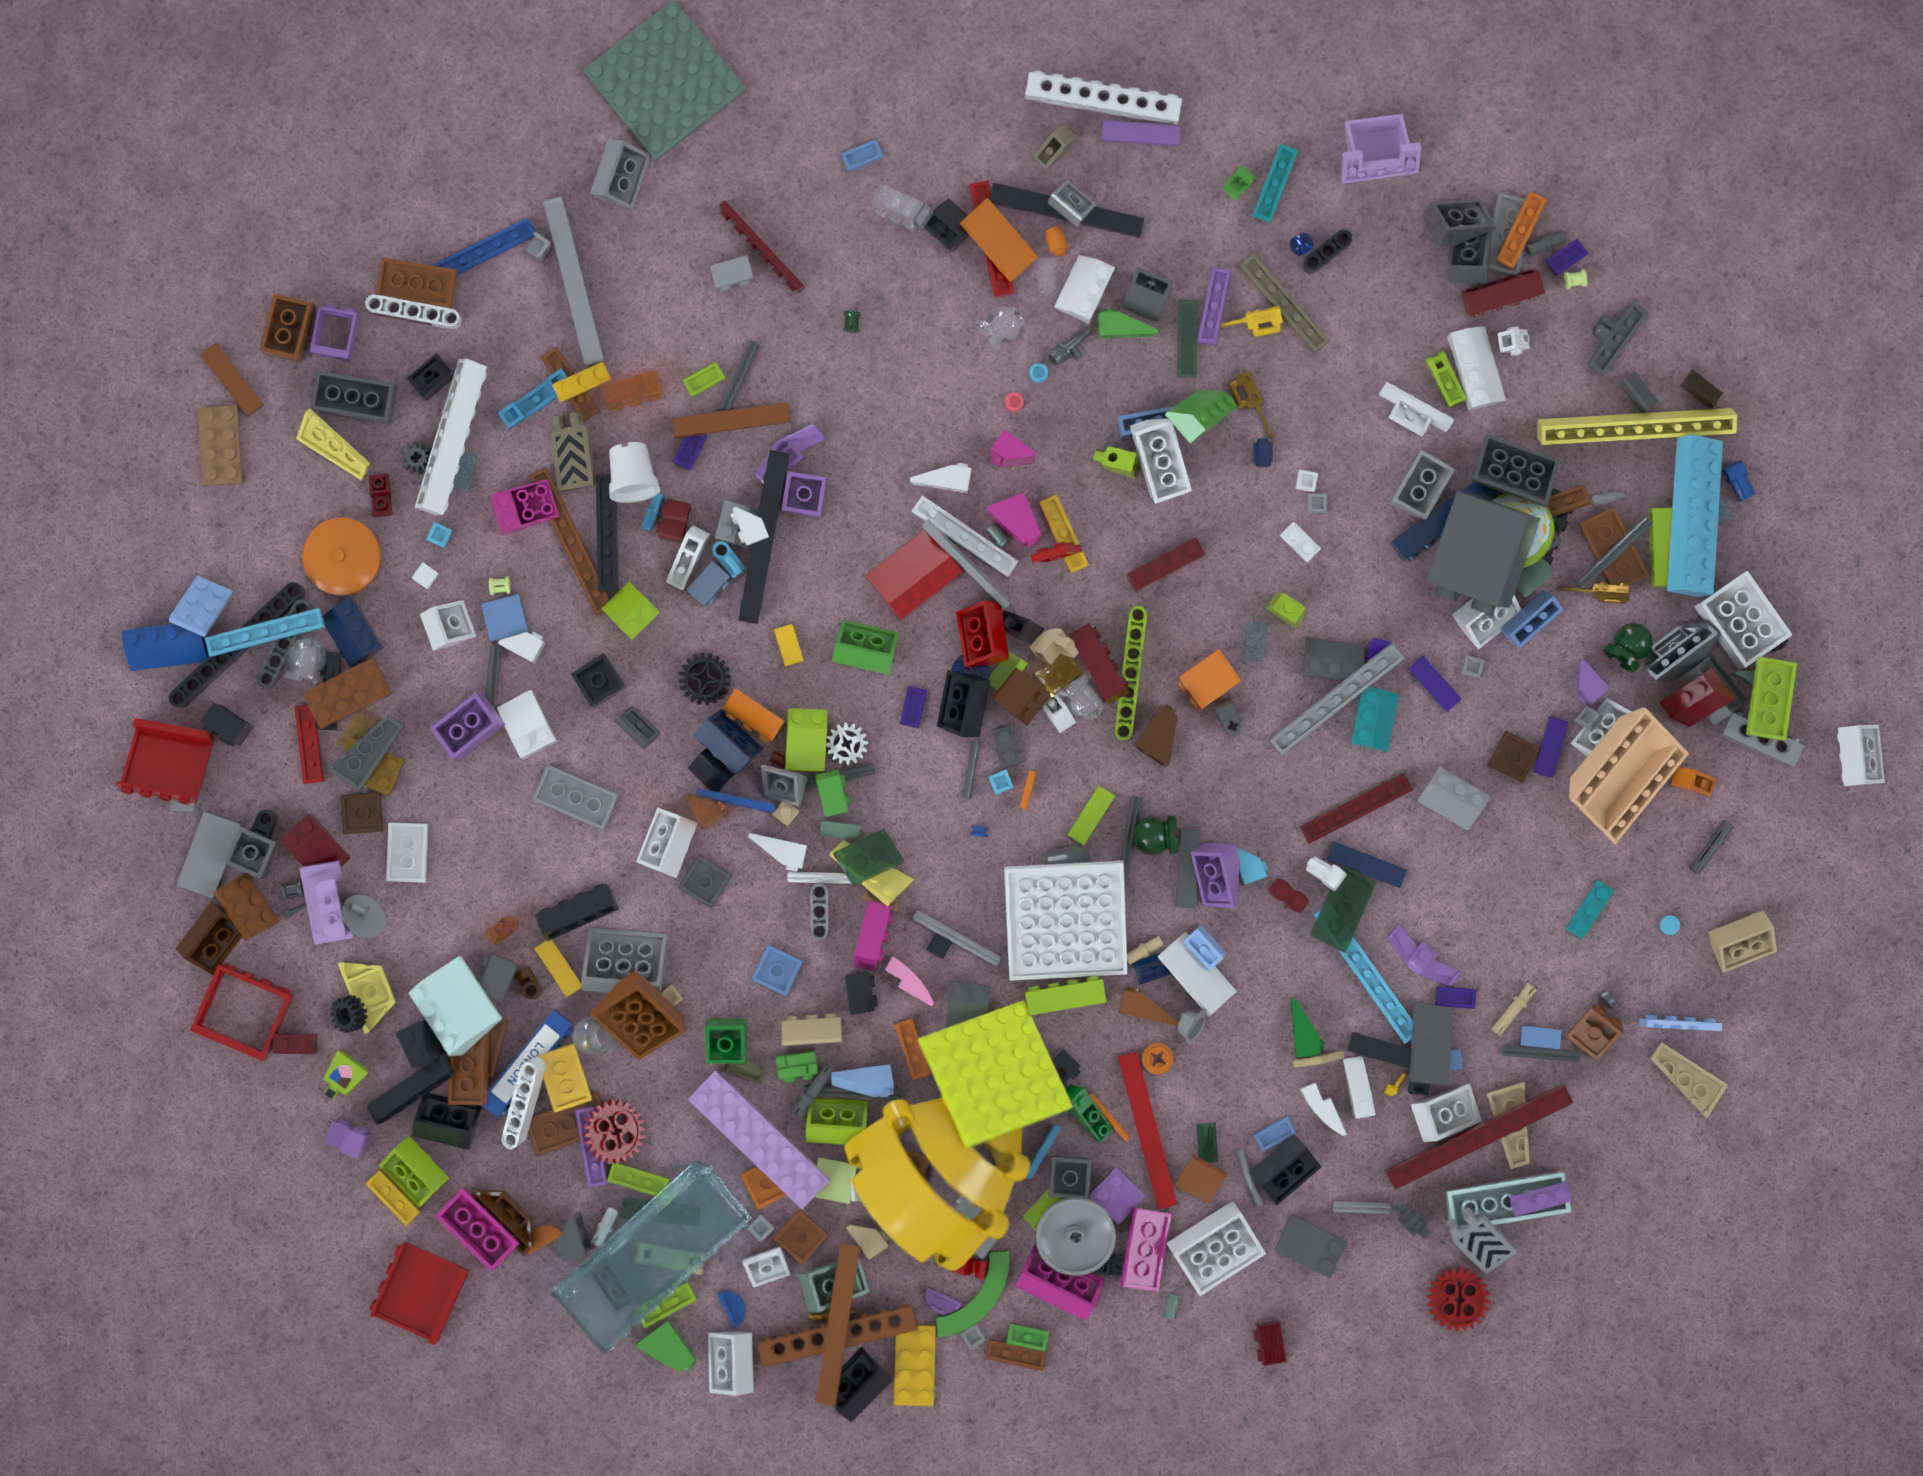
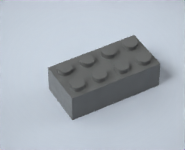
M317 370L310 409L315 413L391 425L398 387L394 383Z

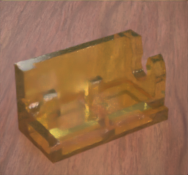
M1064 654L1059 655L1052 664H1047L1035 673L1037 679L1051 697L1083 674L1072 657Z

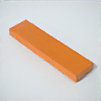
M1529 191L1495 260L1496 262L1513 270L1547 201L1546 198Z

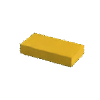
M793 624L774 629L785 667L803 662L804 659Z

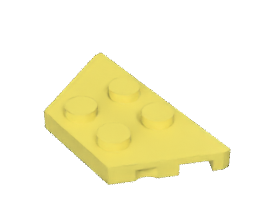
M340 962L338 966L351 996L355 995L356 999L360 998V1003L364 1002L365 1004L363 1009H367V1012L364 1014L368 1015V1017L365 1019L366 1024L363 1025L364 1033L367 1034L396 1004L395 997L383 966Z

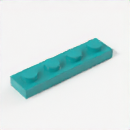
M1282 144L1279 145L1252 217L1270 224L1298 150Z

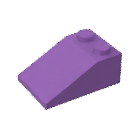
M1203 843L1191 851L1203 906L1235 908L1237 906L1240 863L1236 845Z

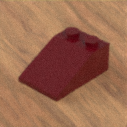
M307 814L279 839L303 866L339 860L342 867L351 859L313 814Z

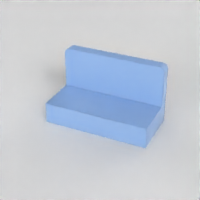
M1201 924L1183 941L1209 971L1227 954Z

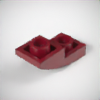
M389 474L369 475V491L373 517L392 516Z

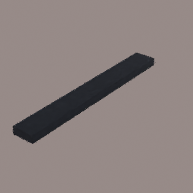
M993 183L990 195L992 204L1069 221L1048 204L1049 195ZM1095 206L1081 225L1140 238L1144 218Z

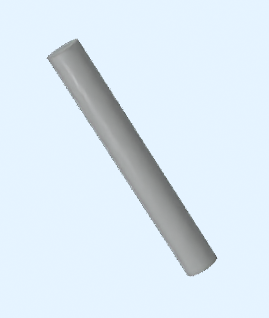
M1244 1150L1235 1151L1256 1207L1264 1205L1256 1182L1249 1173L1251 1169Z

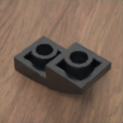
M1111 1255L1100 1268L1090 1274L1122 1276L1125 1255Z

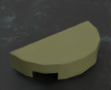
M746 1061L745 1064H727L724 1070L726 1073L759 1084L763 1080V1073L760 1068L749 1061Z

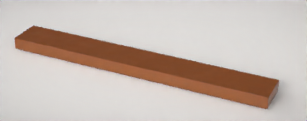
M547 467L529 475L532 483L548 479L559 517L550 521L597 616L604 612L601 608L610 598L607 592L598 591V573Z
M840 1243L815 1403L836 1406L861 1246Z

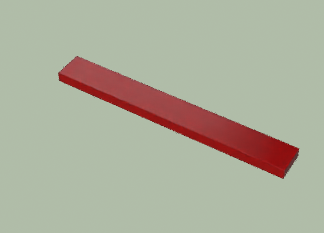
M1137 1051L1120 1055L1118 1060L1157 1208L1159 1210L1177 1205Z

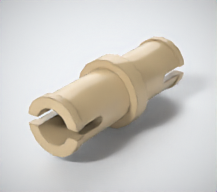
M1159 935L1144 944L1140 943L1139 947L1128 952L1127 961L1131 965L1143 957L1147 958L1150 956V953L1164 947Z

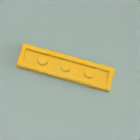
M1057 495L1039 502L1056 542H1073V545H1080ZM1083 551L1082 553L1064 558L1071 573L1089 566Z

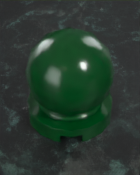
M1631 622L1625 624L1617 630L1614 636V644L1608 643L1603 652L1610 660L1614 657L1620 661L1621 664L1619 666L1633 673L1640 666L1637 660L1644 659L1649 654L1653 646L1652 635L1649 629L1640 623Z
M1167 815V820L1165 821L1159 817L1150 816L1135 825L1132 837L1137 849L1149 855L1161 854L1166 849L1169 850L1170 854L1178 853V838H1174L1173 830L1177 828L1176 816Z

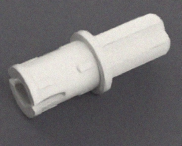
M610 1207L607 1209L601 1223L597 1224L598 1229L591 1243L603 1247L609 1232H612L611 1227L618 1215L617 1210Z

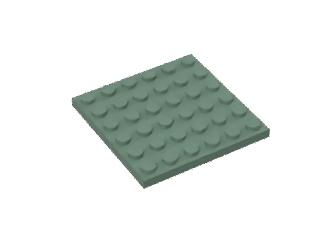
M672 0L583 70L655 162L746 91L744 85L675 0Z

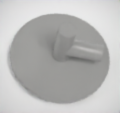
M353 895L343 903L341 909L343 921L350 932L361 938H373L382 932L385 927V914L381 906L374 899L366 895Z

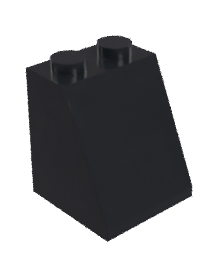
M426 1019L395 1032L412 1069L448 1054Z

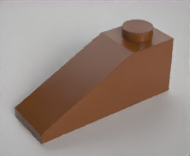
M1128 987V990H1123L1118 1013L1178 1025V1022L1147 996L1139 993L1140 989Z

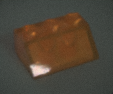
M691 794L683 795L705 830L709 831L728 819L726 814L729 811L723 802Z

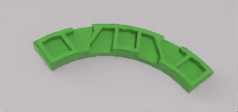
M1009 1250L989 1252L990 1261L986 1280L981 1290L970 1303L956 1312L936 1317L938 1338L950 1336L968 1329L980 1321L993 1308L1007 1280Z

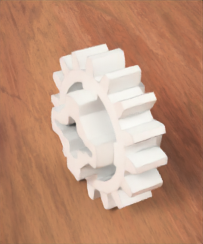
M844 723L843 728L838 724V730L831 729L830 731L833 735L827 736L830 743H827L826 747H831L828 754H834L832 760L839 758V764L846 761L847 765H850L851 760L856 764V758L863 759L864 757L861 753L867 752L864 745H867L868 741H863L866 734L861 735L862 728L860 727L856 730L855 724L848 727L847 723ZM845 731H851L855 733L856 736H848L846 735ZM839 734V743L834 746V740ZM843 736L848 741H852V743L850 744V749L852 752H850L849 749H847L846 747H842V745L844 744ZM860 742V748L855 754V745ZM838 752H847L849 757H843Z

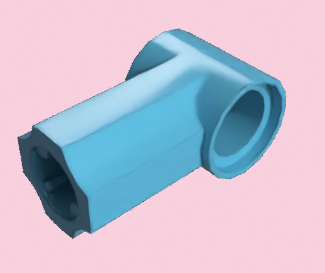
M719 541L713 546L714 557L718 559L734 579L746 567L726 542ZM718 546H725L727 553L723 556L716 553Z

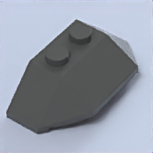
M1706 621L1679 625L1653 644L1649 654L1646 656L1644 670L1656 682L1674 681L1707 657L1719 634Z

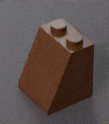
M1167 704L1166 706L1161 705L1133 745L1165 768L1170 764L1178 718L1174 714L1176 710Z

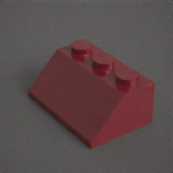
M1713 667L1668 694L1659 703L1671 719L1691 727L1729 704L1735 698Z

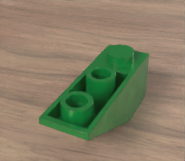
M1070 1084L1065 1091L1073 1107L1067 1111L1099 1143H1102L1113 1131V1128L1083 1087Z

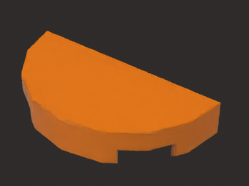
M1029 770L1019 808L1026 809L1028 807L1037 774L1034 771Z
M544 1224L536 1227L533 1230L534 1246L529 1250L528 1254L559 1238L562 1231L553 1225Z

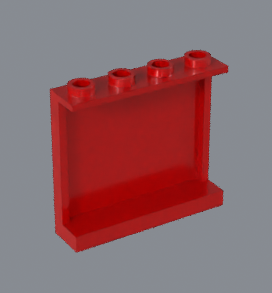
M135 718L133 726L136 730L121 781H116L118 788L125 794H132L134 792L146 798L155 796L167 802H170L172 799L177 800L183 805L197 804L215 737L203 730Z
M403 1242L401 1245H397L393 1254L396 1258L393 1263L390 1262L385 1272L388 1276L385 1282L382 1281L377 1290L380 1294L377 1300L374 1299L369 1308L372 1311L370 1317L380 1318L427 1339L428 1343L436 1345L470 1270L408 1242Z

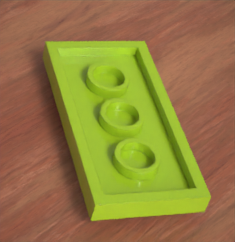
M1757 657L1746 735L1786 741L1797 663Z

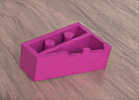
M868 901L852 967L872 972L876 971L877 963L882 961L884 950L881 949L882 943L887 942L889 934L886 931L887 924L891 925L894 915L890 913L891 906L887 907L884 904Z

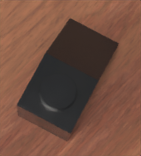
M1006 610L1002 614L1005 632L1024 642L1033 644L1044 630L1043 627L1025 617Z

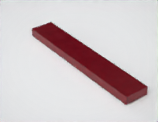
M1403 773L1300 826V829L1308 844L1413 791Z

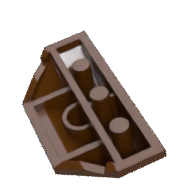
M477 1190L472 1197L519 1242L516 1249L525 1256L534 1246L533 1218L505 1190Z

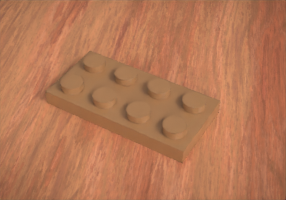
M233 405L198 408L202 485L243 483L239 407Z

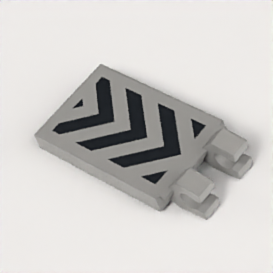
M1469 1207L1462 1211V1214L1465 1216L1464 1219L1468 1223L1461 1228L1453 1219L1446 1222V1225L1449 1227L1448 1230L1452 1234V1241L1485 1274H1488L1518 1253L1516 1247L1483 1214L1477 1217Z

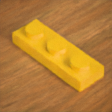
M601 362L558 381L552 386L560 402H563L610 381L611 377L604 363Z

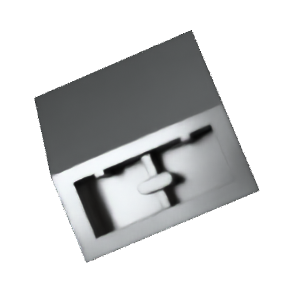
M1137 267L1122 307L1158 321L1174 281Z

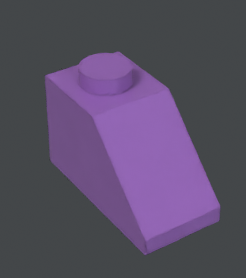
M1583 659L1577 663V697L1583 704L1588 703V705H1591L1610 688Z

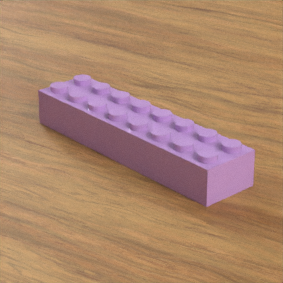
M715 1070L688 1099L801 1209L830 1180L815 1163L718 1070Z

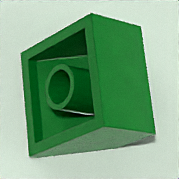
M747 1019L707 1020L705 1024L706 1064L746 1063Z

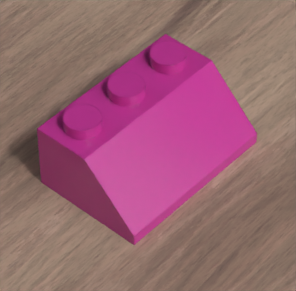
M1004 429L990 448L991 462L997 467L1009 468L1033 464L1036 452Z

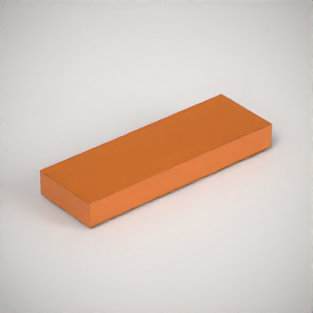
M913 1018L895 1023L894 1025L912 1080L930 1075L931 1071L918 1042L920 1038Z

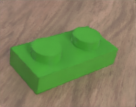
M1010 1323L1006 1344L1045 1351L1049 1331Z

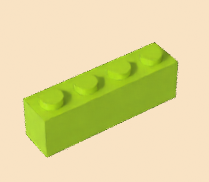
M1652 508L1649 510V520L1652 522V525L1649 527L1651 588H1662L1668 586L1672 508Z
M1098 976L1087 977L1086 982L1079 983V979L1069 980L1067 985L1060 986L1059 982L1047 984L1048 988L1040 989V986L1028 987L1029 991L1025 992L1029 1016L1107 1003L1103 979H1098Z

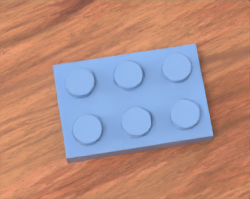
M197 575L170 615L169 622L205 637L232 597L233 591Z

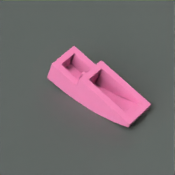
M892 956L885 971L901 979L898 987L933 1006L934 1001L922 981L904 963Z

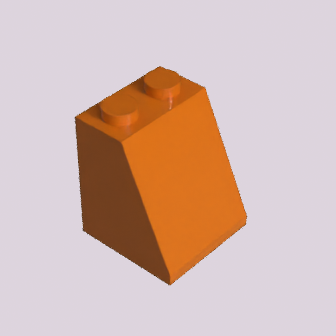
M1218 649L1178 678L1180 682L1177 684L1183 693L1187 691L1191 698L1188 700L1195 709L1198 707L1201 710L1239 684L1241 679L1220 649Z

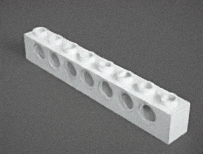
M1042 71L1029 72L1025 99L1170 125L1178 124L1182 99L1174 94L1164 96L1159 95L1157 91L1141 92L1140 89L1135 87L1124 89L1117 84L1107 86L1102 85V82L1099 81L1084 82L1083 79L1077 77L1067 79L1060 74L1045 75ZM1047 83L1052 88L1049 91H1044L1041 86ZM1062 87H1068L1071 90V92L1069 94H1063L1060 91V89ZM1082 90H1086L1090 95L1084 98L1079 93ZM1104 93L1108 95L1109 99L1102 101L1098 96ZM1119 97H1125L1128 100V102L1126 104H1120L1117 99ZM1143 100L1147 103V106L1141 108L1137 105V101ZM1159 103L1164 104L1166 109L1159 111L1156 105Z

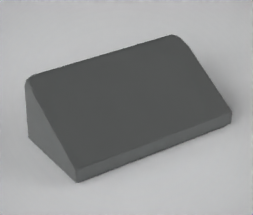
M633 706L616 722L644 750L660 734Z

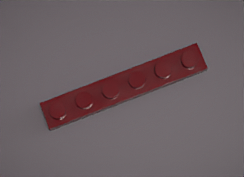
M724 200L719 205L721 216L726 221L730 219L734 223V230L739 235L744 234L747 237V244L753 250L757 248L760 251V258L766 264L770 262L773 265V272L779 278L783 276L787 282L785 284L792 292L796 290L800 293L804 290V285Z

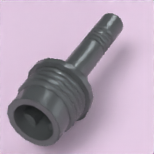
M1087 326L1065 346L1062 343H1058L1048 354L1050 360L1058 366L1067 359H1070L1071 354L1076 360L1080 359L1083 355L1076 345L1093 332L1092 328Z

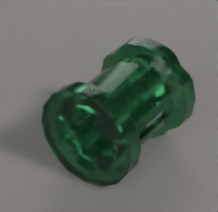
M844 311L845 327H843L842 331L846 333H859L858 322L861 313L857 311Z

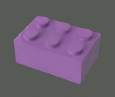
M475 692L430 729L450 757L454 760H461L506 724L485 695Z

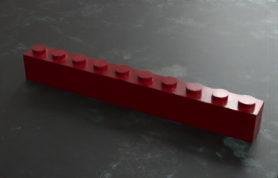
M1562 1083L1385 1169L1396 1190L1574 1104L1566 1086Z

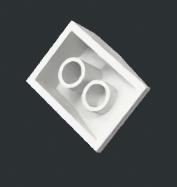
M532 690L497 707L498 713L506 724L504 726L521 759L524 760L558 742Z
M1470 1084L1411 1104L1423 1142L1438 1141L1482 1121Z

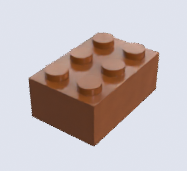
M273 294L259 350L266 355L302 363L316 306L311 302Z

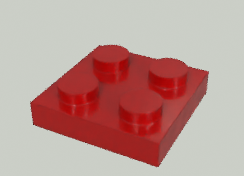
M1061 542L1054 544L1052 548L1037 549V553L1032 554L1031 559L1032 563H1047L1082 553L1081 545H1073V542Z

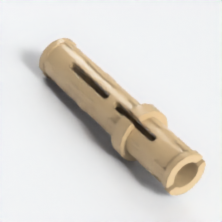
M1526 983V986L1518 996L1513 997L1514 1001L1491 1030L1501 1037L1523 1007L1526 1008L1528 1006L1527 1002L1537 990L1529 983Z

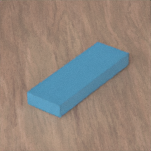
M1056 1124L1052 1125L1030 1163V1169L1026 1176L1030 1180L1061 1129Z

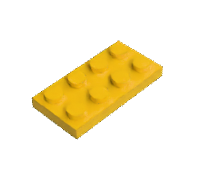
M918 1325L919 1330L896 1335L894 1405L934 1406L936 1326Z

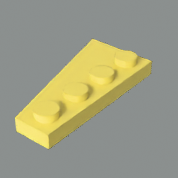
M309 408L304 414L296 439L362 480L367 474L370 462Z
M844 840L830 853V856L887 907L914 880Z

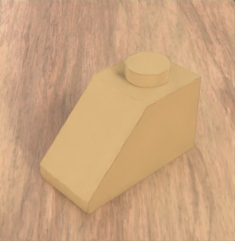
M855 1224L846 1226L869 1260L889 1245L887 1242L889 1238L883 1230L879 1231L877 1228Z

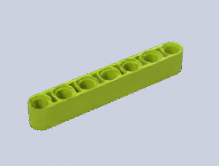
M1141 606L1133 607L1128 615L1121 676L1125 677L1129 684L1126 688H1131L1134 695L1131 698L1123 696L1118 699L1114 734L1121 741L1128 740L1133 733L1147 612ZM1133 612H1142L1143 619L1135 620L1132 616ZM1138 630L1141 634L1140 639H1132L1130 632ZM1135 649L1138 652V658L1130 659L1128 651ZM1129 668L1134 669L1136 672V676L1133 679L1125 675V671ZM1123 707H1128L1131 710L1130 717L1125 718L1121 715L1120 711ZM1124 726L1128 728V736H1120L1118 733L1119 727Z

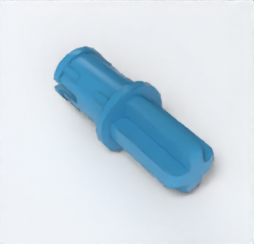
M658 493L652 498L649 508H646L647 514L641 525L642 529L646 531L652 530L657 516L661 515L660 511L666 496Z

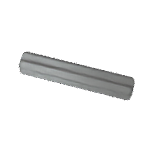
M1334 1201L1332 1210L1345 1213L1390 1214L1391 1204Z

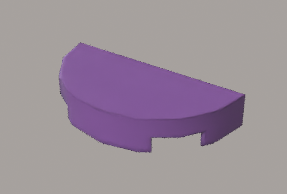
M926 1287V1302L936 1313H952L958 1310L963 1303L933 1288Z

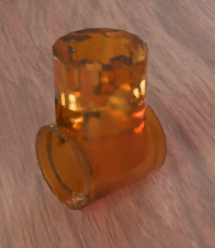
M513 916L504 917L488 929L486 934L494 945H498L518 930L519 922ZM507 920L513 922V929L510 931L505 928ZM498 928L502 933H504L503 935H500V933L497 931Z

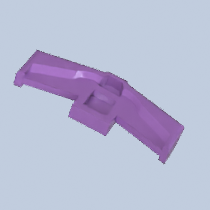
M812 424L787 437L780 438L774 443L771 450L789 453L787 468L791 470L804 459V456L800 453L801 451L827 438L815 424ZM769 453L754 472L762 484H764Z
M1400 923L1397 924L1387 937L1389 943L1407 964V968L1415 974H1420L1447 987L1451 986L1461 974L1460 971L1434 960L1438 953L1423 941L1417 947Z

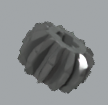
M414 442V448L409 444L406 445L409 451H402L401 453L406 457L400 460L406 463L403 466L405 470L410 468V474H414L416 471L418 475H421V469L426 471L430 457L429 453L432 449L430 447L425 449V443H421L419 446L417 442ZM416 454L422 457L418 460V463L413 460V458H416Z

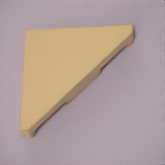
M1337 1051L1326 1055L1321 1054L1320 1056L1295 1059L1293 1061L1294 1068L1343 1059L1344 1053L1343 1051Z

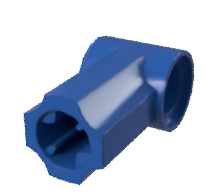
M1741 460L1722 468L1723 475L1727 477V483L1731 484L1740 502L1756 495L1747 477V468Z

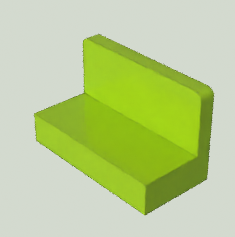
M1009 652L1010 659L1000 662L988 677L990 686L998 691L1016 667L1023 672L1028 663Z
M1049 1189L1023 1215V1218L1035 1231L1040 1217L1045 1210L1053 1203L1061 1200L1058 1197H1049Z

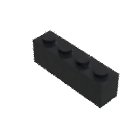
M605 883L596 885L590 891L580 892L572 899L562 900L554 907L544 908L535 917L543 937L548 942L619 910L611 888Z

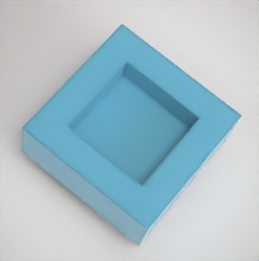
M434 522L426 540L445 548L453 530Z
M1007 770L988 777L995 795L1014 788Z

